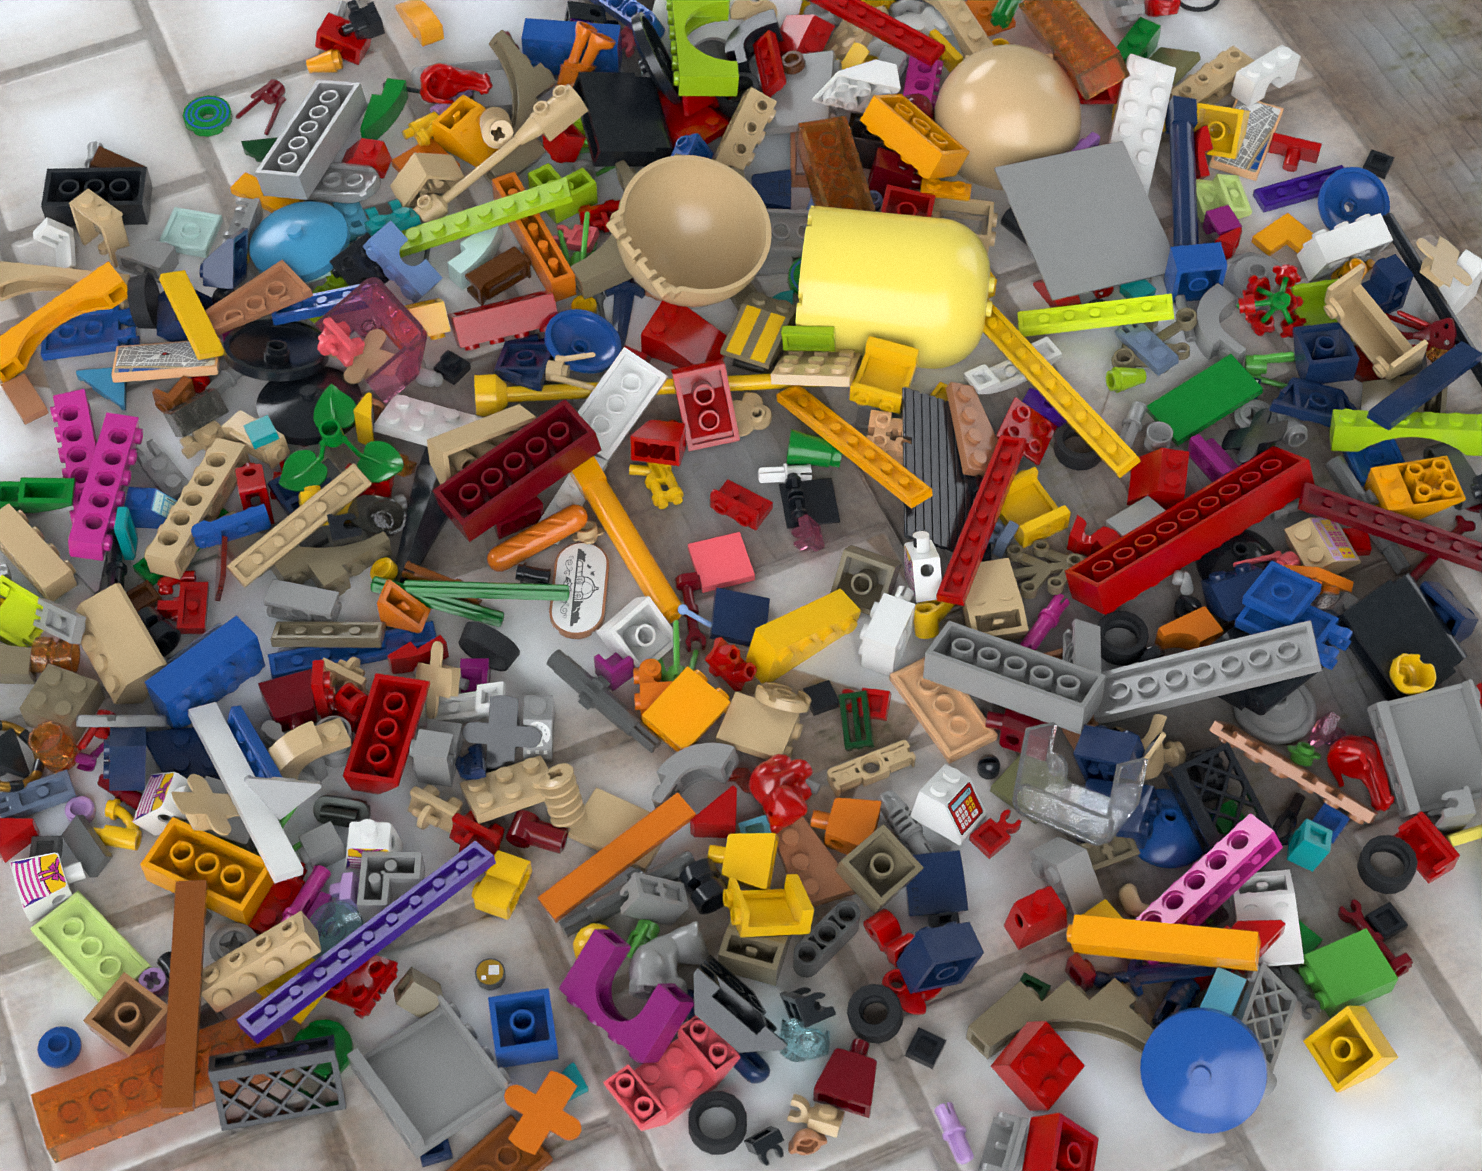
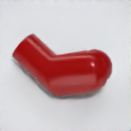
M185 571L180 579L168 576L160 578L157 582V586H159L158 593L160 595H172L174 592L173 585H180V582H196V571Z

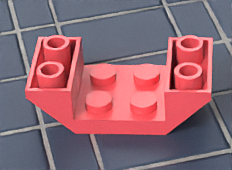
M695 1015L680 1026L678 1039L669 1044L659 1062L644 1063L635 1070L628 1064L604 1081L603 1085L637 1127L644 1131L667 1125L690 1108L693 1102L701 1095L716 1089L740 1059V1055L729 1043Z

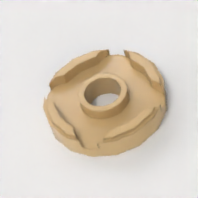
M765 682L761 685L759 684L754 694L758 701L767 706L794 713L807 712L812 701L809 695L803 691H798V694H795L789 686L778 683Z

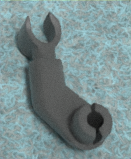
M1286 965L1269 966V969L1292 990L1297 997V1001H1301L1302 1016L1306 1020L1312 1019V1015L1306 1011L1307 1008L1312 1007L1320 1013V1003L1310 998L1311 993L1303 977L1298 972Z

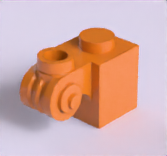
M646 659L640 664V667L633 668L634 684H640V693H634L635 710H641V720L642 714L673 682H660L662 667L656 659Z

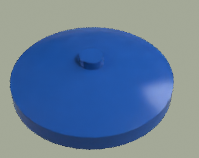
M1190 1008L1172 1014L1163 1020L1151 1033L1141 1057V1079L1149 1101L1166 1120L1187 1131L1212 1134L1235 1128L1254 1113L1266 1089L1268 1068L1266 1056L1259 1040L1242 1021L1221 1010Z

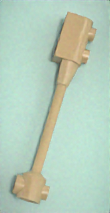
M569 84L556 86L553 89V96L547 101L542 100L535 103L534 111L510 141L442 196L432 193L430 196L423 195L417 200L418 206L413 210L419 215L421 221L427 223L445 217L448 214L449 202L518 146L524 145L541 135L552 141L584 115L588 110L577 92Z

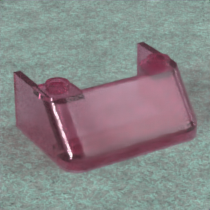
M371 277L363 281L314 323L323 332L325 328L323 320L325 318L331 317L335 323L345 321L350 326V335L355 331L362 338H365L371 330L380 329L400 349L365 380L385 404L410 384L420 373L428 336L427 331L379 278Z

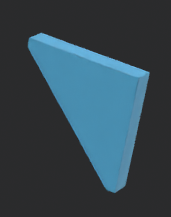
M113 367L76 371L78 380L90 385L95 392L105 399L114 402L121 410H126V382H113L111 376Z

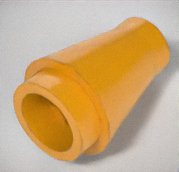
M330 49L313 58L306 59L309 73L338 72L339 69H343V61L339 50L333 51V49Z

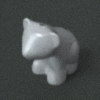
M697 921L692 922L690 925L682 926L667 935L656 937L639 946L629 962L630 995L639 999L649 1000L653 991L660 983H675L687 994V983L684 979L678 977L677 963L702 964L709 956V951L698 928L699 923Z

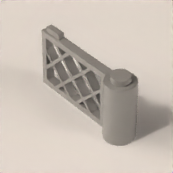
M1258 962V971L1248 972L1246 979L1249 983L1236 1018L1245 1025L1247 1024V1027L1255 1034L1260 1044L1265 1043L1268 1068L1266 1089L1262 1097L1265 1098L1274 1091L1277 1085V1078L1273 1074V1070L1297 1002V997L1264 962ZM1262 976L1266 981L1268 991L1263 993L1261 983ZM1278 993L1286 1000L1282 1011ZM1266 996H1269V1001L1272 1010L1271 1014H1268L1265 1002ZM1254 999L1256 1000L1259 1017L1256 1018L1254 1017L1252 1007ZM1269 1018H1273L1276 1030L1273 1036ZM1257 1021H1260L1261 1029L1263 1033L1262 1039H1259L1256 1026Z

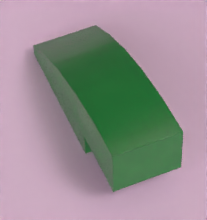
M387 78L382 94L371 95L360 127L361 138L378 140L394 124L408 99L406 80Z
M21 477L20 482L0 481V509L10 504L16 511L21 510L24 514L73 506L76 480L75 478Z

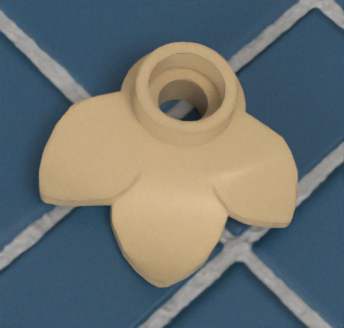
M736 0L732 4L730 17L732 20L744 19L745 21L767 10L774 9L776 17L778 12L775 4L769 0H757L758 2Z
M746 392L743 395L742 401H732L739 437L749 435L754 429L763 430L770 425L772 419L771 410L763 405V400L758 394Z

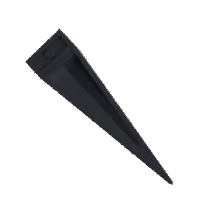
M428 446L425 447L420 464L417 465L395 562L398 566V573L393 581L403 584L406 580H409L401 577L403 570L414 573L404 568L407 561L421 566L448 520L447 515L440 508L432 491L440 483L430 464Z

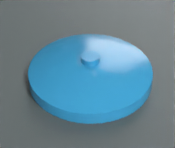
M314 201L293 203L274 211L257 226L250 240V256L260 274L283 260L305 283L315 280L333 269L329 261L349 247L350 231L343 215L328 204Z

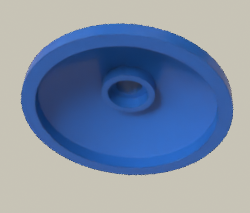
M1346 167L1331 174L1322 184L1318 195V210L1323 223L1331 231L1336 225L1348 221L1349 224L1354 223L1357 218L1365 214L1374 216L1381 213L1382 216L1390 212V200L1384 184L1376 175L1363 168ZM1344 205L1349 207V212L1344 209Z
M580 309L562 311L552 317L545 330V344L554 359L556 355L568 356L590 352L596 354L593 358L565 362V365H570V370L579 373L595 374L606 371L621 352V340L616 329L606 319L590 311Z
M1155 789L1157 797L1161 799V812L1158 816H1155L1152 837L1147 839L1144 849H1139L1140 854L1138 857L1151 865L1161 868L1187 866L1199 859L1203 852L1171 789ZM1169 816L1174 818V820L1169 821L1165 817Z

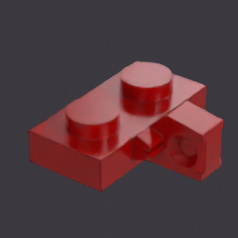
M180 582L179 597H173V600H158L157 611L165 619L177 622L176 628L180 631V634L205 633L209 583Z

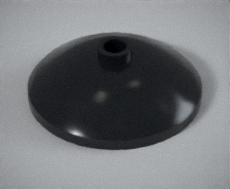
M1246 529L1242 534L1224 542L1222 546L1204 554L1196 561V567L1200 577L1204 580L1209 578V574L1213 572L1235 570L1234 562L1274 553L1275 550L1264 537ZM1273 560L1252 565L1264 571Z

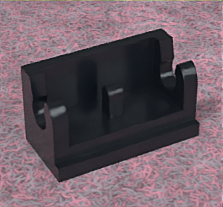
M354 514L327 515L334 547L364 541L361 528L354 525L343 526L345 521L356 518Z
M801 987L792 992L784 991L779 993L790 1022L807 1028L836 1015L833 1006L825 1007L820 1005L819 1001H816L825 997V993L815 992L806 997L802 996L811 991L807 987Z

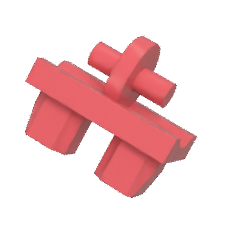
M331 317L325 318L323 320L325 325L324 331L318 337L320 341L317 346L318 351L324 356L329 354L336 356L345 367L352 366L354 357L363 354L365 346L363 340L360 337L349 338L351 330L345 321L335 323Z

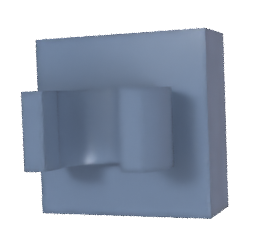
M1010 520L1004 528L1000 522H996L993 531L997 534H992L989 540L990 544H995L992 551L994 555L1002 558L1008 545L1014 539L1019 527L1018 524Z

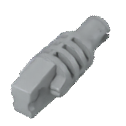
M893 790L881 793L876 800L882 801L881 812L886 821L890 823V827L894 830L895 834L899 836L900 841L908 844L915 854L936 852L922 834V825L910 817L912 811L909 810L907 804Z

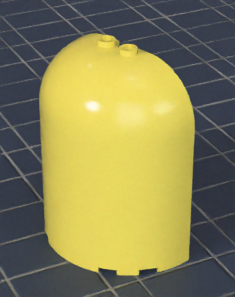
M811 205L803 244L798 287L799 303H797L795 324L796 326L834 327L835 352L851 349L855 353H862V360L865 355L868 337L872 336L919 349L917 368L939 369L955 365L973 352L982 337L985 317H991L992 301H987L988 292L993 293L995 277H990V262L986 248L980 238L970 228L950 219Z

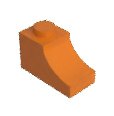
M1206 606L1159 627L1154 643L1159 644L1163 649L1183 648L1192 650L1212 644L1223 635L1224 630Z

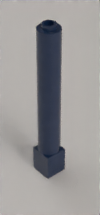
M1173 95L1167 107L1165 128L1166 134H1169L1173 243L1174 247L1199 244L1194 128L1198 121L1197 99Z

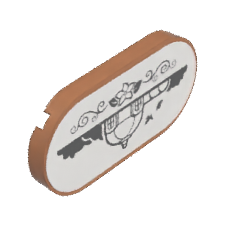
M584 542L574 543L562 549L556 557L552 584L568 585L570 589L569 599L567 601L550 600L549 614L552 626L559 631V634L566 638H587L596 629L599 630L604 623L609 581V559L606 553L597 545L585 544Z

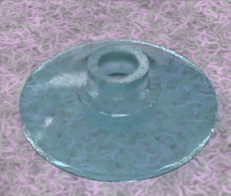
M331 901L323 904L313 913L309 921L318 930L321 952L316 955L321 957L363 925L361 914H359L354 906L344 901ZM334 924V930L328 933L329 926Z

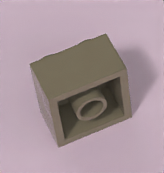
M48 663L19 709L27 726L77 744L87 727H76V716L95 715L105 698L98 681Z

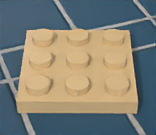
M843 349L839 352L784 351L771 373V384L850 387L862 363V353H855L851 349Z

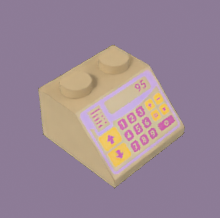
M1309 517L1284 529L1286 544L1290 551L1299 557L1301 566L1320 567L1337 575L1361 563L1339 523L1322 517Z

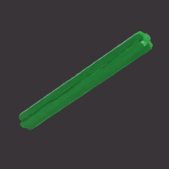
M374 576L371 582V591L381 594L386 580L389 579ZM393 581L399 587L404 589L403 583ZM414 597L428 608L495 627H501L504 621L503 611L457 598Z

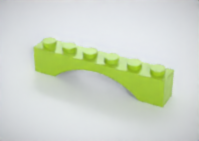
M1333 409L1329 431L1331 451L1359 452L1370 445L1385 440L1402 437H1420L1444 442L1457 448L1466 456H1482V413L1413 412L1388 431L1368 419V411Z

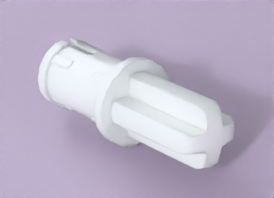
M786 463L783 466L760 467L758 469V480L760 483H785L787 475L790 473H797L801 477V481L812 480V475L809 474L812 472L810 464L787 466Z

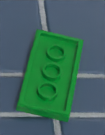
M1229 354L1147 405L1146 412L1155 422H1164L1172 428V441L1176 446H1179L1261 395L1263 387L1232 354Z

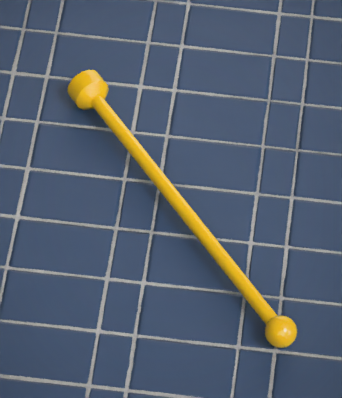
M857 371V373H856V375H855V377H854V379H853L852 382H855V379H856V376H857V374H858V371ZM496 374L474 375L476 415L481 417H487L504 410L508 402L586 399L593 391L569 384L544 385L542 391H535L522 386L507 387V384ZM771 374L728 376L730 391L787 389L792 386L771 384ZM673 378L667 379L657 395L676 394ZM590 382L586 384L593 385L595 389L599 382ZM800 385V386H802L803 388H807V387H827V386H806V385Z

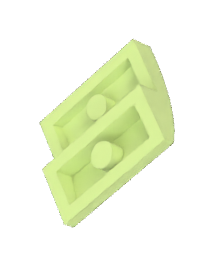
M1216 174L1213 181L1196 179L1197 208L1200 222H1204L1206 211L1225 205L1230 206L1237 219L1252 214V209L1238 175Z

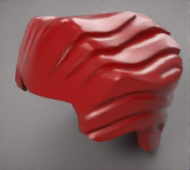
M1144 0L1145 14L1150 17L1175 15L1179 11L1181 0Z

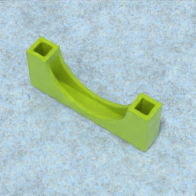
M666 0L670 55H672L671 66L672 70H676L673 71V86H678V96H737L739 82L737 61L721 60L706 55L696 49L687 38L692 31L700 26L713 22L728 21L730 0Z

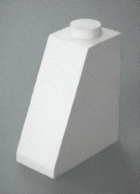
M1467 249L1458 258L1457 265L1471 276L1472 284L1465 286L1453 277L1450 288L1445 284L1439 288L1455 315L1476 296L1482 280V259ZM1426 299L1420 317L1432 324L1440 319L1428 299Z

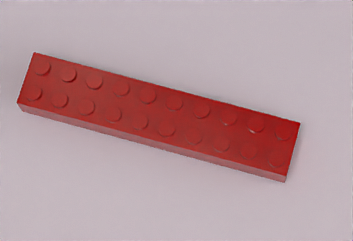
M1275 446L1269 448L1065 570L1072 599L1104 615L1114 612L1117 607L1129 600L1135 599L1140 593L1150 587L1158 585L1160 581L1172 575L1174 571L1181 570V568L1191 562L1199 560L1204 554L1222 546L1227 540L1242 534L1250 526L1263 521L1265 517L1273 512L1283 509L1288 503L1296 498H1300L1301 488L1305 482L1315 485L1309 459Z

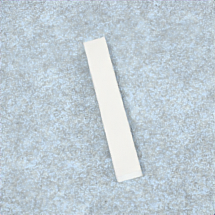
M213 702L188 709V716L274 883L303 875V867L277 817L245 783L244 777L247 775L255 777L217 703Z

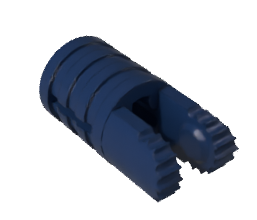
M1191 978L1175 980L1152 1017L1151 1023L1158 1026L1168 1017L1170 1012L1174 1014L1190 1009L1196 995L1201 990L1200 986Z

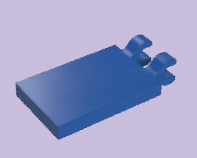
M118 304L113 309L84 313L58 326L41 342V356L44 361L113 352L121 344L139 345L140 336H136L137 326L132 319L130 309L121 310ZM121 324L129 326L128 328L121 330Z
M1310 605L1295 624L1311 620L1321 665L1332 670L1338 662L1335 658L1340 651L1335 647L1325 645V642L1330 639L1337 648L1346 651L1351 644L1349 639L1353 632L1348 628L1338 626L1339 618ZM1245 606L1235 620V627L1251 635L1286 626L1248 606Z

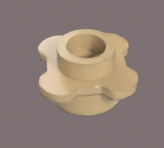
M587 521L582 529L572 535V540L574 542L581 541L585 544H593L597 541L598 536L604 534L603 528H597V524L594 521Z

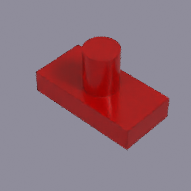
M1273 132L1268 153L1285 156L1282 168L1288 172L1297 171L1299 160L1317 163L1322 143Z

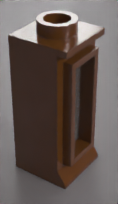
M513 246L467 273L465 278L472 284L467 288V292L481 306L484 305L486 300H490L526 277L531 278L530 258L526 253H521Z

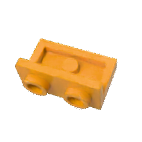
M922 178L920 192L936 195V198L969 201L972 184L963 181L950 182L941 181L937 178L930 180Z

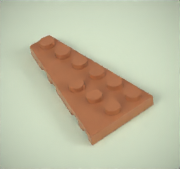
M1214 721L1209 729L1210 732L1219 736L1218 740L1221 742H1229L1231 748L1236 747L1245 751L1243 755L1255 763L1260 762L1263 764L1264 762L1269 765L1268 770L1282 779L1290 777L1298 782L1297 786L1308 793L1313 794L1315 792L1324 797L1322 801L1335 809L1339 807L1349 812L1348 817L1361 825L1364 822L1371 824L1379 814L1234 724Z

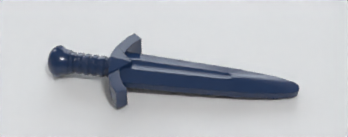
M631 279L604 291L606 297L614 295L612 326L620 337L621 351L625 346L634 295L641 299L645 297V289L631 283Z
M1132 959L1126 972L1105 973L1099 970L1096 971L1094 985L1101 989L1116 978L1120 983H1130L1132 991L1140 997L1144 994L1142 985L1214 975L1217 967L1179 963L1143 965L1142 960ZM1222 968V969L1227 970V971L1233 970V969H1229V968Z

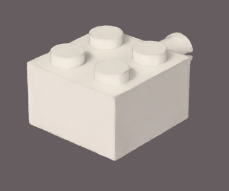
M898 586L894 596L884 593L880 602L874 603L870 613L871 622L870 624H864L860 634L862 643L858 654L862 655L861 666L889 677L891 673L895 672L913 630L915 604L911 603L910 600L914 592L907 587L905 593H902L905 586Z

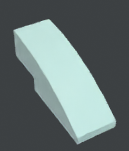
M502 225L473 234L460 243L461 253L447 262L449 279L462 290L471 284L465 278V275L494 258L503 238Z

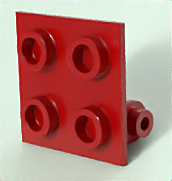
M1014 397L995 437H997V440H999L1000 435L1025 438L1027 446L1023 456L1038 466L1057 425Z
M374 955L333 986L324 998L354 1008L353 1013L363 1019L365 1015L369 1016L372 1009L376 1005L375 1001L379 1002L382 999L379 993L385 994L387 992L386 989L396 980V973L398 972L396 966L398 963Z

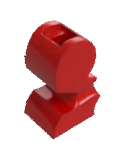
M1077 515L1069 535L1067 550H1070L1073 554H1083L1089 557L1119 539L1120 535L1114 529L1105 526L1090 536L1086 535L1087 523L1084 518Z
M349 682L337 692L335 702L338 705L335 709L338 712L336 716L346 719L351 726L352 732L356 734L368 695Z
M883 908L863 921V925L870 938L878 943L879 950L887 955L888 962L896 968L898 967L897 960L904 952V948L914 938V935L907 933L902 936V930L897 918L890 911Z

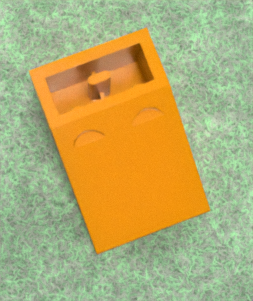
M461 95L431 123L434 141L446 151L474 167H478L499 150L488 146L482 137L480 117L486 109L465 95Z
M1448 456L1372 467L1364 485L1365 490L1368 491L1370 489L1378 499L1379 503L1375 506L1415 520H1421L1461 503L1466 499Z

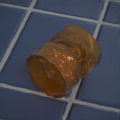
M36 637L31 649L33 672L42 673L49 663L77 673L80 664V644H70L62 639L55 642L53 637Z
M45 721L37 725L31 731L28 738L29 748L50 772L58 773L66 769L70 770L75 766L76 756L80 752L79 747L59 723Z

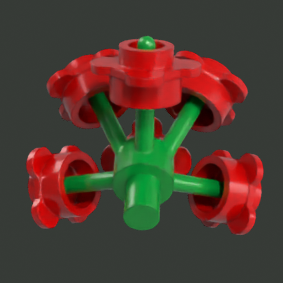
M1284 264L1273 267L1272 271L1276 273L1275 282L1281 286L1280 291L1276 293L1270 292L1271 288L1268 278L1263 277L1261 279L1256 275H1252L1248 279L1247 290H1242L1243 298H1238L1239 304L1236 307L1239 309L1240 314L1245 313L1246 321L1251 324V328L1256 335L1263 336L1266 332L1273 333L1275 327L1272 314L1275 311H1281L1285 317L1280 323L1283 330L1280 333L1281 338L1288 336L1293 338V328L1304 326L1307 322L1305 318L1300 319L1299 315H1294L1295 310L1303 305L1302 297H1296L1292 294L1291 289H1289L1295 283H1299L1302 278L1298 275V268L1296 266ZM1269 305L1270 310L1268 312L1259 310L1256 313L1255 307Z

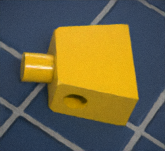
M775 833L728 834L726 847L710 845L707 858L712 859L714 863L723 864L721 875L724 878H736L737 882L758 890H768L771 888L779 837Z

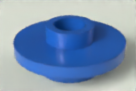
M60 1026L50 1029L41 1037L37 1052L41 1061L48 1067L63 1068L72 1064L78 1058L82 1043L76 1031L69 1027Z

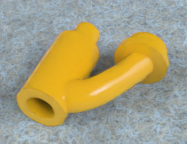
M434 111L409 123V128L402 131L404 139L407 140L414 137L420 146L430 145V138L433 137L431 123L438 117V114Z
M120 799L108 800L105 806V816L110 817L111 820H117L119 817L126 825V828L105 825L103 829L96 827L93 829L106 846L137 851L142 840L140 827L132 822L134 817L121 806Z

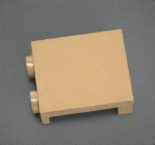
M735 692L717 733L716 743L731 745L738 751L766 760L776 754L787 755L791 759L793 753L792 742L793 740H799L803 724L799 723L800 713L779 710L761 703L755 697Z

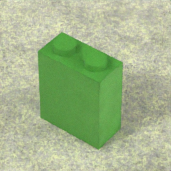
M1367 928L1303 956L1304 963L1299 966V974L1303 977L1306 985L1309 984L1315 994V1000L1320 1003V1009L1325 1010L1329 1018L1334 1017L1347 1006H1360L1392 992L1398 981V977Z

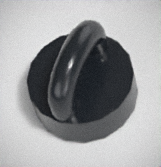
M1180 595L1175 602L1173 613L1178 619L1201 608L1202 605L1193 596Z

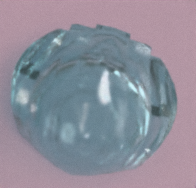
M782 1019L779 1037L784 1039L787 1046L784 1050H779L780 1054L792 1062H804L826 1056L829 1052L830 1032L826 1030L825 1034H823L818 1029L803 1028L801 1021L798 1019H792L789 1022Z

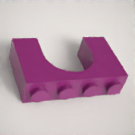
M595 929L560 985L559 990L567 996L566 1000L569 1004L580 1008L587 1014V1019L592 1024L602 1027L608 1032L607 1036L611 1041L625 1047L629 1051V1056L634 1061L640 1064L659 1062L692 1009L694 1000L675 983H660L653 991L642 1011L631 1020L625 1018L617 1010L613 1002L612 983L616 972L632 947L611 929Z

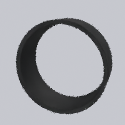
M150 272L131 277L128 281L129 309L135 325L140 329H157L158 295L160 292L157 282Z
M467 622L459 640L460 648L469 657L489 659L490 668L497 671H507L520 655L519 648L511 639L498 630L479 622Z

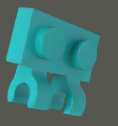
M398 199L387 202L392 210V213L388 215H379L375 206L364 209L369 218V221L364 222L366 232L371 237L390 220L400 231L421 224L419 215L411 207H402Z

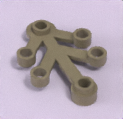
M1192 308L1180 309L1176 313V322L1157 333L1156 336L1165 342L1182 330H1192L1197 324L1195 310ZM1158 321L1143 324L1153 332L1154 328L1158 326ZM1122 343V347L1114 353L1111 359L1113 367L1149 368L1124 343ZM1165 343L1179 356V360L1189 358L1190 346L1187 343Z
M1042 539L1036 540L1033 543V554L1036 557L1048 558L1054 561V563H1047L1023 553V548L1019 544L1008 545L1006 557L1010 561L1029 566L1012 569L1015 579L1033 577L1031 581H1025L1021 584V596L1025 599L1035 598L1038 589L1053 573L1059 572L1061 573L1058 577L1054 576L1048 579L1047 590L1053 595L1061 594L1064 591V586L1067 584L1064 571L1085 559L1084 556L1079 554L1064 555L1049 548V543Z

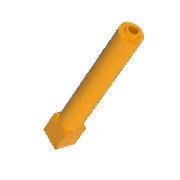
M594 456L571 471V477L584 499L589 502L644 596H649L669 624L673 623L674 620H679L681 614L678 613V607L681 605V602L607 482L606 475Z

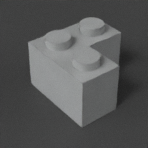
M428 719L426 729H419L417 738L412 739L409 749V755L413 757L412 770L416 771L418 782L452 787L456 773L455 762L461 754L464 742L463 726L461 723Z
M1058 836L1029 852L1032 859L1030 865L1034 875L1053 886L1068 914L1072 916L1074 914L1080 915L1104 900L1085 848Z
M362 851L357 908L361 921H369L393 902V894L403 895L424 879L425 865L422 852Z

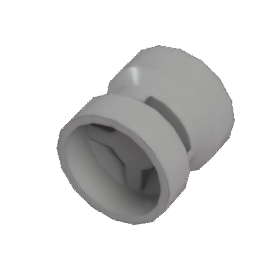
M1164 422L1151 423L1146 431L1143 445L1144 452L1148 454L1161 448H1170L1173 436L1172 428Z

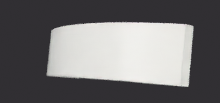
M1048 337L1031 343L1051 365L1062 357L1061 351ZM1009 360L990 368L983 364L963 374L966 381L971 386H974L977 394L1001 392L1027 381Z
M505 682L477 685V691L458 694V697L451 696L450 698L440 696L438 713L434 720L462 724L488 717L490 696L505 695ZM427 697L418 726H427L429 718L426 714Z

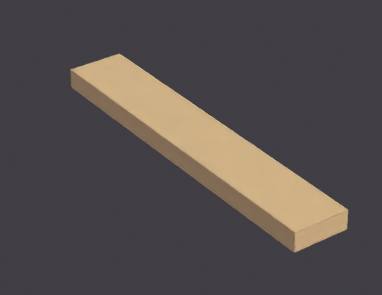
M353 463L229 563L226 568L246 588L328 521V514L336 515L368 489L372 483Z

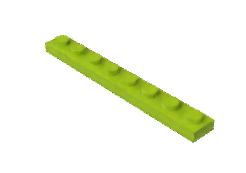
M567 177L402 230L401 232L408 240L399 250L400 258L573 202L570 183Z

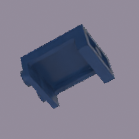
M1088 778L1071 821V827L1077 842L1086 843L1089 841L1091 834L1132 838L1135 840L1137 848L1144 849L1147 839L1152 837L1155 816H1158L1161 812V799L1157 797L1155 788L1151 785Z

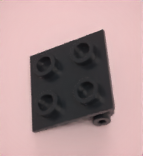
M366 233L329 262L334 268L331 272L335 278H343L348 286L372 282L375 292L390 281V279L385 276L381 266L367 256L363 245L371 236Z
M790 473L787 475L785 483L779 484L787 529L840 523L832 478L801 481V477L797 473Z

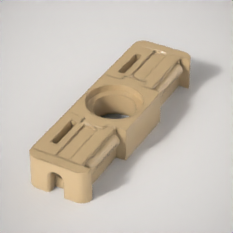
M902 740L828 769L827 781L835 796L840 797L841 792L861 784L865 787L890 777V773L910 765L913 768L916 756L914 752H910L909 743L906 740ZM867 763H874L879 767V771L871 774L866 772L863 767Z

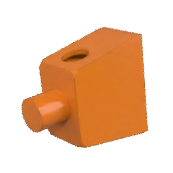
M835 798L831 813L814 809L810 826L826 830L824 843L826 847L848 855L877 830L882 801Z

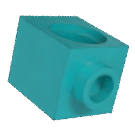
M1306 818L1289 838L1286 860L1313 872L1330 853L1333 831Z

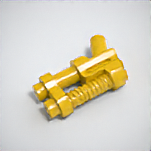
M647 462V466L630 464L629 475L646 476V488L651 490L653 504L658 506L659 509L668 507V502H673L674 505L683 502L684 493L672 473L671 465ZM661 485H667L669 490L663 491Z

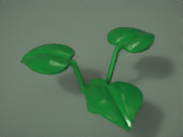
M330 384L319 398L313 416L315 425L323 439L319 442L320 453L318 458L310 450H298L292 453L283 465L279 484L285 489L296 492H303L304 488L308 486H320L328 475L327 467L321 463L324 459L326 446L335 448L342 443H345L356 456L361 458L357 463V467L371 483H379L390 479L402 471L404 463L399 452L386 442L371 441L366 444L364 453H361L348 440L347 436H344L342 428H348L355 421L354 409L356 404L348 395L341 392L333 384Z

